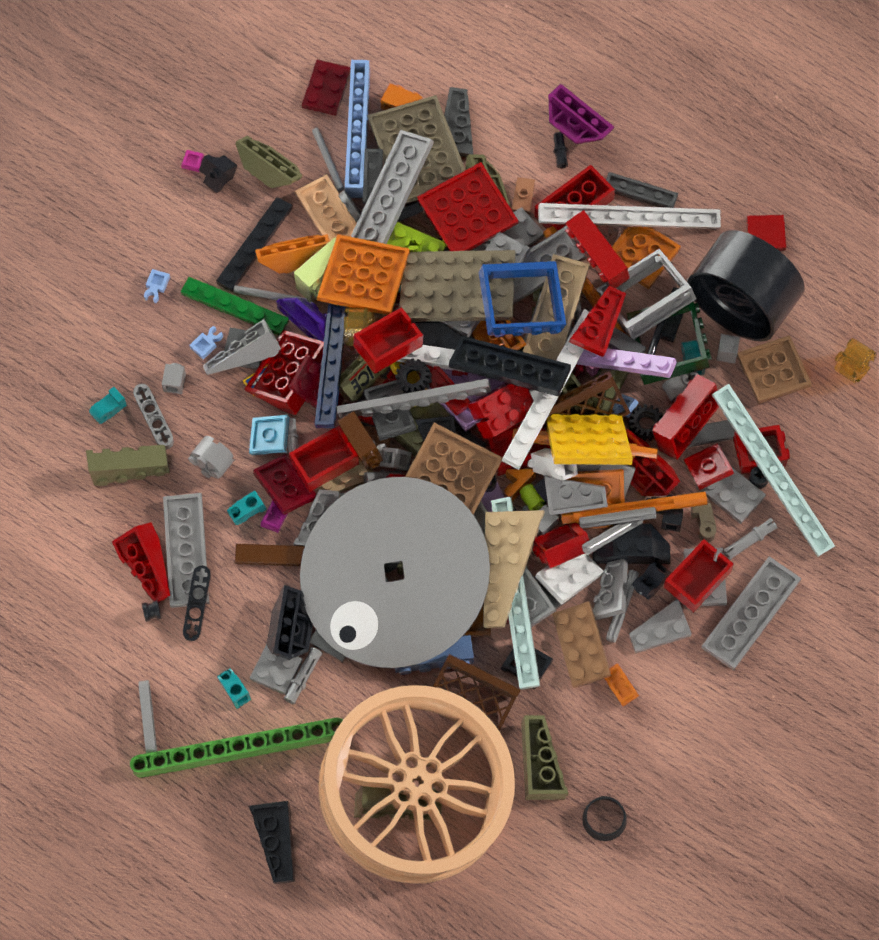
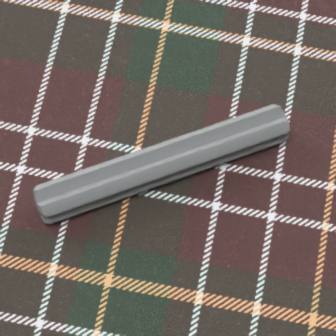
M655 507L580 517L579 524L582 529L654 519L656 518Z
M643 520L615 525L582 545L583 552L591 554L643 523Z
M629 570L627 575L626 611L634 590V586L631 584L639 575L634 570ZM626 611L624 614L613 616L606 636L607 641L616 642Z

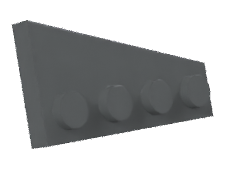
M450 87L444 116L460 156L467 157L469 154H473L468 89Z

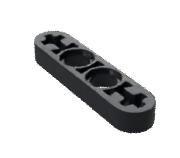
M203 565L196 567L192 575L183 626V636L188 641L197 640L202 631L211 580L210 569ZM201 569H204V572L207 573V577H203L202 583H206V587L194 585L195 581L199 582L200 580L197 572H201ZM196 588L203 589L204 596L202 599H196L193 596ZM194 607L199 608L201 611V615L197 619L190 616V610ZM188 620L200 622L199 626L196 624L194 626L197 635H193V638H190V634H187V630H190L192 624H188Z

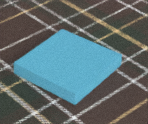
M288 415L252 418L249 453L251 455L286 452L290 417Z

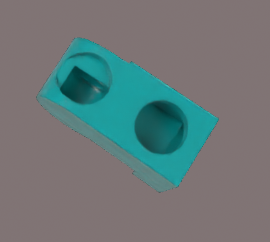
M697 340L681 343L683 361L701 356ZM705 369L696 372L698 375H704Z
M112 387L108 391L109 394L99 402H96L89 410V413L99 424L111 419L127 406L125 398L115 387Z
M254 490L227 510V513L234 524L239 525L255 514L266 511L267 508Z
M231 668L217 676L236 710L251 701L249 692Z

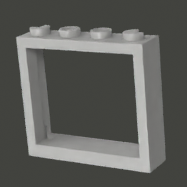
M660 249L628 268L630 279L616 289L624 292L662 266L680 288L628 322L619 313L617 320L632 339L639 337L696 300L691 286ZM606 283L597 288L600 297L608 288Z

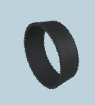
M601 796L595 798L586 806L582 822L584 829L592 838L599 841H611L623 833L627 817L619 801L612 797ZM599 800H610L616 803L623 811V822L619 829L609 834H602L593 830L587 820V811L592 803Z

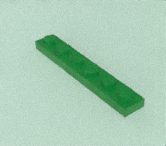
M188 277L180 291L181 295L252 325L265 319L272 333L279 336L289 322L288 317L192 277Z

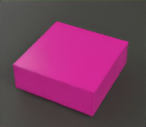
M186 150L181 164L182 168L199 172L204 154Z

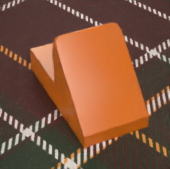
M533 469L506 470V477L512 483L505 488L504 498L510 497L513 502L520 495V490L536 479V472H533Z

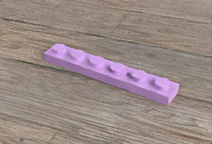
M607 348L603 357L584 349L576 364L670 378L677 362L672 357Z

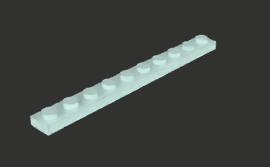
M728 384L713 393L712 396L817 557L835 546L731 386Z
M510 497L491 500L493 512L513 511ZM521 576L509 613V622L519 688L523 690L539 687L540 681L524 578Z

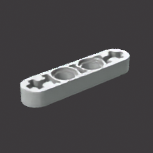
M138 384L135 386L133 394L157 445H165L166 450L170 449L174 444L173 435L155 398L147 385ZM141 390H143V392H145V396H146V399H147V400H145V401L143 400L141 394L139 393V391H141ZM153 405L155 410L147 413L145 412V407ZM159 420L163 423L160 428L152 427L154 421ZM160 433H164L166 439H168L167 443L162 441Z
M149 680L139 681L146 753L156 752L157 743Z

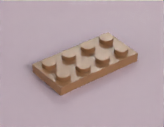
M588 601L552 613L572 687L577 688L610 677L611 672L591 603Z

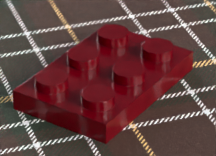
M317 59L302 102V108L337 116L349 80L351 67Z
M305 356L288 388L316 409L321 364L311 356ZM340 393L338 396L337 406H341L344 400L343 396Z
M286 454L253 469V475L283 515L315 500L316 493L308 491Z

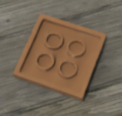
M790 335L737 353V358L758 404L811 387L812 383Z

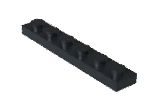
M276 197L217 278L216 283L230 292L234 291V286L239 284L257 259L255 250L262 249L267 245L293 209L292 204Z

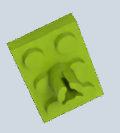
M398 222L387 242L389 245L409 248L410 252L445 251L446 248L443 241Z

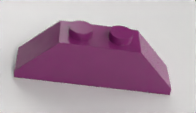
M561 83L548 95L549 123L573 143L582 144L603 140L614 129L612 124Z

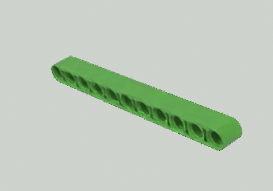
M325 719L136 755L131 759L130 767L136 777L143 778L331 742L335 734L332 729L340 725L343 719ZM317 729L323 731L320 736L313 735V732ZM296 733L303 734L300 740L293 738ZM276 737L284 738L279 744L273 742ZM258 740L264 742L261 747H255L254 743ZM238 744L244 745L241 751H235L234 747ZM217 748L224 749V752L222 754H214ZM197 752L205 753L202 758H195ZM183 755L185 757L182 762H175L177 756ZM159 759L165 760L162 766H156V761ZM138 763H144V764H145V766H144L143 769H141V770H136V769H135V767H136V765H137Z

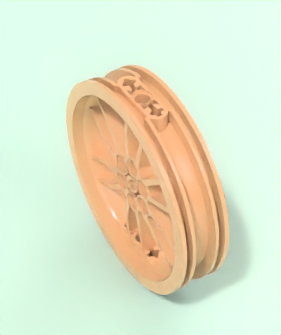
M419 685L391 688L369 697L356 706L336 730L323 757L319 774V799L322 813L328 829L339 846L350 858L368 871L383 878L404 883H429L443 880L462 872L475 863L504 828L511 812L515 791V776L511 755L501 733L493 722L478 707L463 697L440 688ZM402 709L410 738L409 753H404L394 736L387 712ZM410 709L437 713L455 722L442 736L428 758L420 756L417 729ZM379 716L387 743L398 765L396 766L371 754L351 750L352 737L365 724ZM459 727H462L474 739L459 754L441 763L435 758L445 741ZM476 744H479L491 768L493 777L490 787L471 781L444 779L442 777L443 772L458 763ZM351 758L367 763L386 773L387 776L386 778L364 777L347 773L345 770L347 761ZM412 761L415 764V768H409L406 762ZM426 766H431L435 773H428ZM392 775L400 776L402 782L394 781ZM343 780L365 787L386 788L391 790L392 794L373 806L357 824L352 825L343 808L339 789ZM414 781H418V782H419V783H418L419 787L414 786V785H415ZM433 785L438 786V787L440 788L441 792H440V793L434 792V791L432 790V786H433ZM447 790H466L486 795L487 800L484 810L457 800L448 795ZM404 794L407 797V801H401L398 795ZM419 799L425 800L426 803H427V806H426V807L420 806L419 803H418V800H419ZM435 802L460 813L483 818L480 833L467 846L456 853L453 851L447 826ZM392 804L398 810L388 827L372 843H369L358 833V829L375 813ZM407 809L411 810L414 815L416 839L424 861L400 859L376 848L391 832L403 812ZM428 814L436 826L447 857L436 860L431 859L424 835L423 815Z

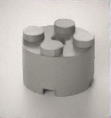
M205 436L192 451L188 460L193 465L202 469L201 473L205 477L210 478L212 476L219 479L235 459H232L234 456L226 446L220 442L216 444L212 442L214 438Z

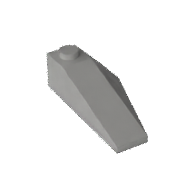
M265 319L244 332L245 337L240 341L234 340L230 343L229 350L219 352L204 364L206 374L217 373L277 355L281 348Z

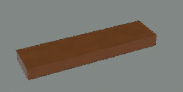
M236 544L235 564L301 566L305 546Z

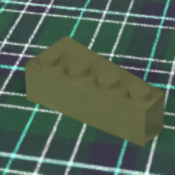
M165 445L140 446L138 450L124 447L118 452L102 449V453H93V450H86L88 471L94 486H106L113 482L124 483L130 479L142 480L148 476L160 477L165 475V473H170Z
M524 715L521 721L525 800H565L569 793L567 787H565L562 770H560L557 761V754L552 745V738L545 716Z
M361 786L355 794L354 818H361V814H366L373 806L392 794L391 790ZM432 788V790H433L434 792H436V793H440V792H441V791H436L435 788ZM404 794L398 795L401 801H407V797ZM419 799V800H418V803H419L420 806H422V807H426V806H427V803H426L425 800H423V799ZM435 802L441 814L442 804ZM390 804L375 813L371 818L389 815L393 819L398 810ZM407 809L399 818H405L406 815H409V819H414V815L411 810ZM428 814L423 815V820H431Z

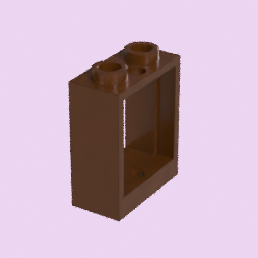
M353 411L338 420L339 426L348 438V442L351 443L366 470L378 467L383 459L355 412Z

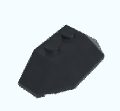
M612 524V525H610V526L606 529V531L609 530L610 528L614 527V526L617 525V524ZM640 524L592 552L593 561L596 564H607L608 562L625 559L628 564H651L656 561L660 564H671L670 544L652 524Z
M287 585L282 587L272 610L266 645L271 654L291 660L309 651L313 624L305 608L303 592Z

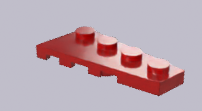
M609 286L568 342L603 357L608 348L626 293Z

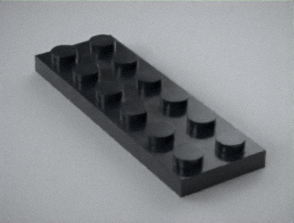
M462 336L449 361V368L559 397L570 373L571 364Z

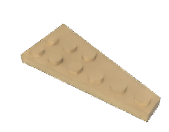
M544 510L485 512V540L489 552L490 574L487 593L484 599V628L505 627L515 593H517L521 576H523L535 536H537L539 530L538 527L541 519H543Z

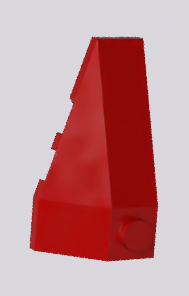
M152 522L135 526L112 541L119 559L123 564L126 563L132 570L130 573L134 577H138L142 582V588L153 601L158 600L159 603L170 596L160 540Z

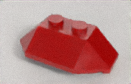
M625 429L629 443L637 444L640 447L652 448L640 437ZM658 453L656 459L639 456L633 458L632 465L630 466H634L635 471L630 484L642 496H667L680 483L674 469Z

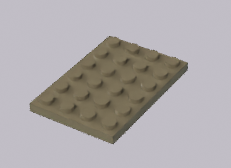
M436 95L367 115L378 148L383 149L384 164L400 130L432 139L434 142L405 204L417 201V197L466 170Z
M515 250L410 252L401 280L399 308L402 307L411 318V322L486 321L479 270L483 264L515 263L516 252ZM515 278L489 279L495 321L512 320Z

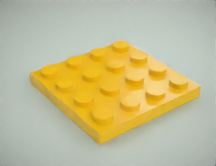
M553 414L547 417L545 422L554 464L632 465L633 457L622 416L615 414L609 416L597 414Z

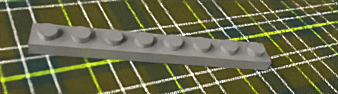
M488 379L336 406L337 414L340 418L353 411L357 417H370L374 413L380 412L387 414L396 409L408 410L413 406L425 407L434 402L446 403L451 399L463 400L473 395L484 396L491 392V386Z

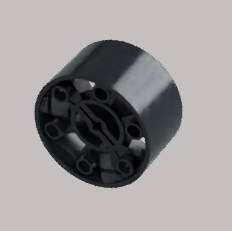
M737 230L725 231L718 237L687 281L695 294L696 300L694 301L699 304V307L707 316L733 334L759 342L767 341L773 337L805 291L801 274L784 254L766 241L752 234Z

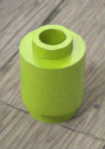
M533 484L524 486L519 492L521 499L530 511L540 510L546 504L535 490Z

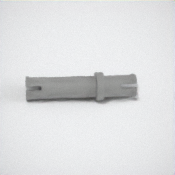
M769 518L760 526L753 527L752 531L726 549H723L725 556H728L727 558L731 560L757 541H762L764 536L777 529L776 523L773 522L772 518Z
M313 647L310 649L296 677L291 680V686L283 698L286 702L295 704L301 691L305 690V684L322 655L320 650Z

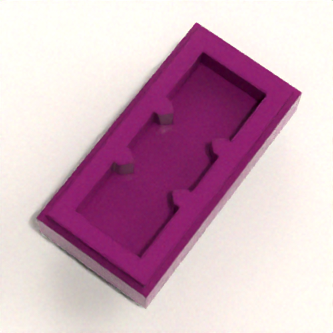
M272 500L260 526L279 533L288 514L283 515Z

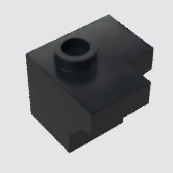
M208 154L203 157L199 171L205 175L203 183L218 193L228 181L233 179L238 165L225 155L213 157Z

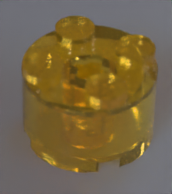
M368 308L345 309V312H348V317H344V336L349 338V342H346L347 346H353L355 333L375 322V314L368 311Z
M851 338L844 352L840 351L835 358L837 364L834 370L856 384V381L860 382L871 368L869 366L870 361H875L877 353L860 341Z

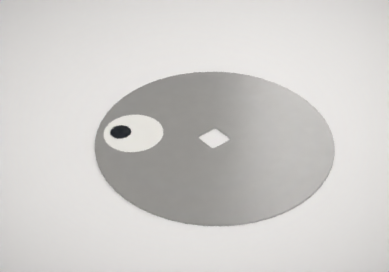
M390 477L370 481L350 490L337 499L323 513L313 527L303 551L300 569V586L304 594L305 608L318 633L329 645L344 656L362 664L381 668H399L416 665L446 651L471 627L478 616L487 593L490 574L489 552L483 531L474 515L460 499L446 489L425 480L409 477ZM402 561L405 578L403 580L386 582L384 564Z

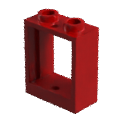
M780 425L758 428L763 437L775 435L780 454L777 458L782 466L786 467L787 461L790 459L789 449L785 448L784 442H786L784 431H781ZM734 432L733 443L741 474L751 473V470L758 465L755 461H749L745 445L737 433Z
M569 523L536 537L532 549L535 556L540 558L542 564L545 563L551 569L585 554L582 545L590 540L588 534L577 523Z

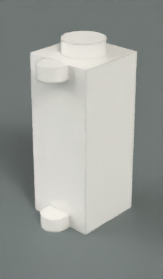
M548 448L531 453L532 459L528 461V466L533 468V472L562 481L578 475L577 464H554L551 449Z

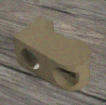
M711 503L691 507V518H697L700 528L698 533L699 539L701 541L705 539L708 543L713 541L717 530Z

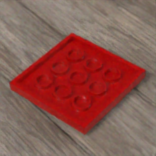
M482 162L417 197L418 202L449 251H470L492 239L497 233H502L519 224L517 217Z

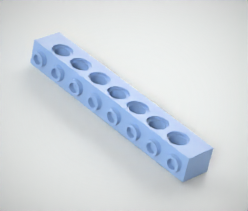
M351 60L345 191L351 198H363L365 149H367V115L370 87L369 60Z

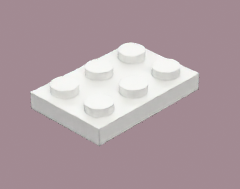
M585 553L551 569L546 566L536 574L535 578L562 605L602 576L604 571Z

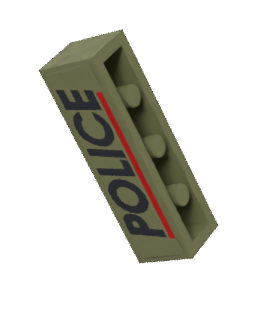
M360 355L341 373L339 393L345 400L351 402L360 399L364 389L374 385L375 380L387 372L388 367L374 374Z

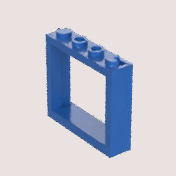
M556 261L483 264L481 266L479 279L488 335L502 337L506 334L521 336L526 333L539 335L550 332V334L562 332L566 326V319ZM548 277L554 321L495 324L489 279Z

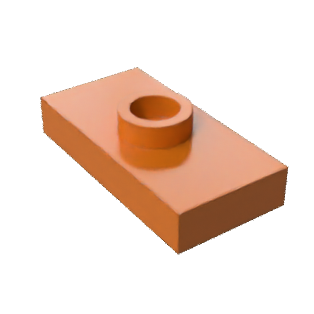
M618 663L609 668L611 676L604 679L624 707L639 697V694Z

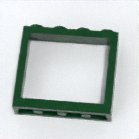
M694 301L670 317L691 312L701 356L676 363L670 378L710 368L709 360L712 357L710 350L705 348V344H708L706 333L701 331L704 328L702 317L698 318L697 313H700L699 304L694 303ZM648 308L626 313L628 321ZM641 336L634 339L642 344ZM640 374L644 385L669 379L667 377Z

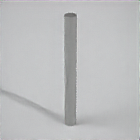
M314 128L312 130L337 191H342L344 186L319 128Z
M234 286V293L267 299L304 298Z

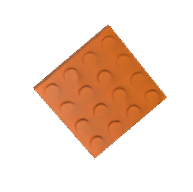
M337 234L317 296L318 301L389 315L392 313L410 249Z

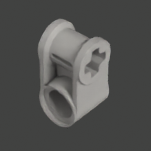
M696 371L671 378L663 383L662 387L671 402L674 403L677 396L686 389L687 380L694 379L698 374Z

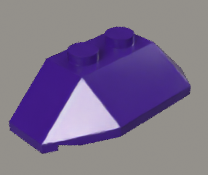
M296 297L283 298L276 301L277 309L285 317H288L309 338L324 342L327 314H322L314 302Z

